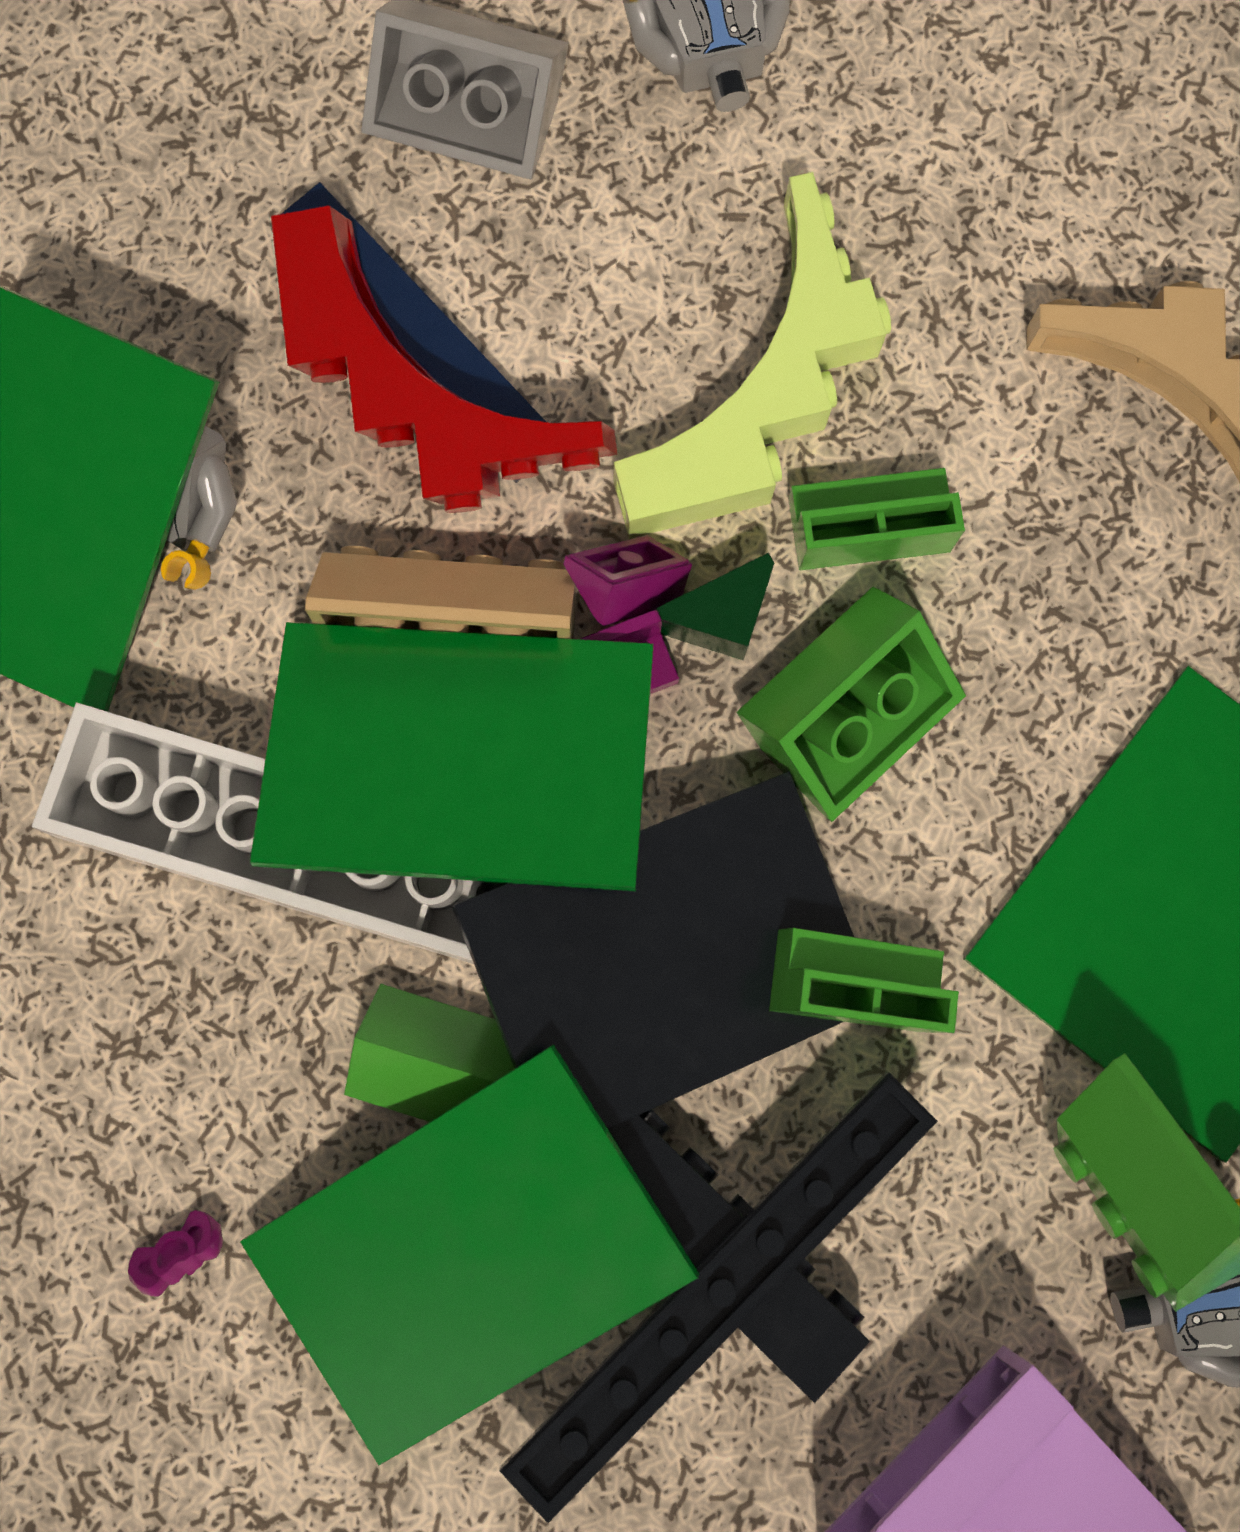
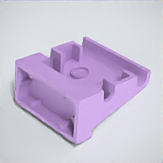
M1003 1345L825 1532L1187 1531L1073 1410L1074 1407L1039 1370Z

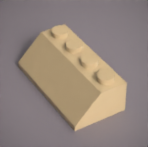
M345 546L341 548V553H322L305 602V611L313 624L573 639L577 587L563 563L555 560H531L528 562V567L503 565L502 559L489 555H470L466 557L465 562L441 561L440 555L429 551L410 550L403 553V558L378 556V551L368 547Z

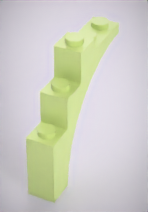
M813 172L789 177L784 210L792 248L790 296L786 312L765 355L740 388L701 423L659 447L614 462L613 482L629 539L771 504L776 482L782 481V470L775 446L765 447V444L825 430L831 410L837 406L836 388L828 369L879 356L885 337L891 332V318L887 303L883 297L876 298L870 277L851 282V270L847 253L843 247L835 248L830 231L834 229L835 224L830 197L828 193L819 194Z

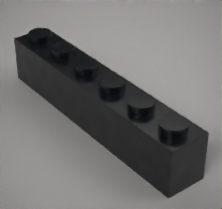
M651 1109L609 1128L608 1131L696 1267L745 1217L752 1207L739 1194L728 1203L710 1185L719 1174L691 1147L680 1156L662 1138L670 1127ZM804 1259L738 1328L800 1390L816 1403L870 1341L856 1328L865 1317L836 1289L825 1298L807 1280L816 1269Z

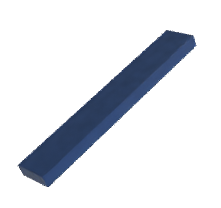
M320 182L281 213L331 206L351 220L364 276L379 312L404 349L438 383L464 400L505 416L546 422ZM517 479V480H513V481H514L515 483H517V482H519L521 479Z

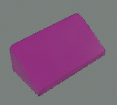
M649 535L572 553L565 556L563 563L592 615L604 626L654 611L656 608L682 596L692 567V563L687 558Z

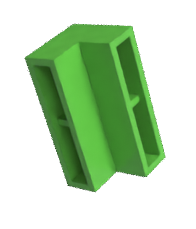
M945 468L795 485L791 487L788 496L799 571L950 553L965 531L959 492L949 493Z
M787 928L778 930L769 1011L913 1032L955 1033L959 991L940 989L944 951L798 928Z
M380 984L354 1038L344 1095L430 1122L515 1068L495 1019Z

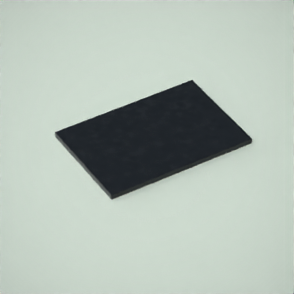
M790 771L640 830L636 891L507 883L452 905L453 912L514 1068L554 1044L607 1129L843 1023V1021L769 1011L779 929L798 928L854 937Z

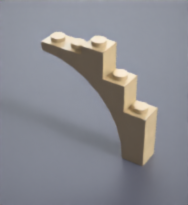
M1181 281L1169 286H1163L1148 308H1143L1141 304L1131 301L1113 303L1108 307L1082 306L1080 301L1074 299H1057L1047 304L1039 305L1027 326L1026 351L1075 357L1117 371L1158 393L1202 430L1228 461L1240 483V354L1226 359L1225 289L1204 288L1199 282Z

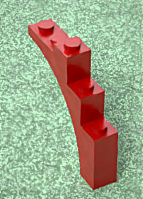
M331 206L271 216L287 365L310 375L311 381L317 383L338 382L347 379L349 376L354 430L357 433L377 440L379 447L411 445L415 443L414 434H416L423 499L444 504V509L447 513L475 511L482 509L481 499L500 497L498 472L500 471L502 479L505 480L526 479L538 476L539 466L562 463L563 471H582L600 467L599 457L617 455L615 430L602 421L548 423L505 416L470 403L438 383L404 349L379 312L361 268L352 221Z

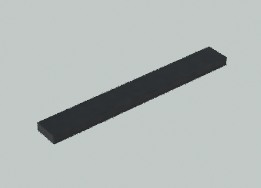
M885 1072L695 1267L699 1273L698 1278L665 1297L500 1466L499 1472L536 1512L549 1523L938 1121L890 1072Z

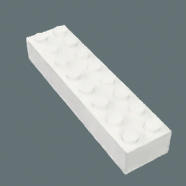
M76 702L34 818L33 828L65 841L474 964L453 912L452 905L507 883L252 866L250 857L265 765L264 758Z

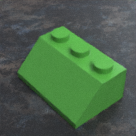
M872 587L736 713L765 755L783 773L790 771L795 786L828 820L833 822L962 701L966 695L921 612L891 595Z
M1126 1054L1114 1059L1056 1119L1059 1144L1053 1147L1059 1163L1070 1179L1075 1183L1083 1179L1097 1198V1200L1092 1202V1207L1107 1233L1113 1239L1122 1235L1136 1254L1137 1258L1132 1260V1265L1147 1291L1154 1298L1163 1294L1176 1312L1240 1274V1207Z

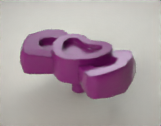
M198 1210L190 1212L181 1231L167 1232L158 1240L155 1247H139L132 1253L128 1263L129 1280L142 1294L159 1297L169 1285L178 1283L185 1274L192 1275L202 1266L204 1261L218 1257L223 1245L221 1224L206 1212Z

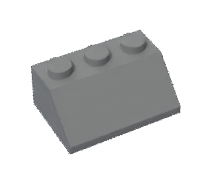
M391 0L376 10L361 133L532 179L559 99L569 42L416 0Z

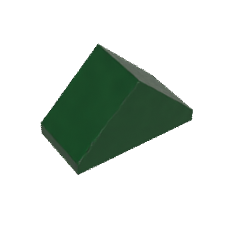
M766 553L656 608L662 621L661 635L744 661L775 564L770 554Z

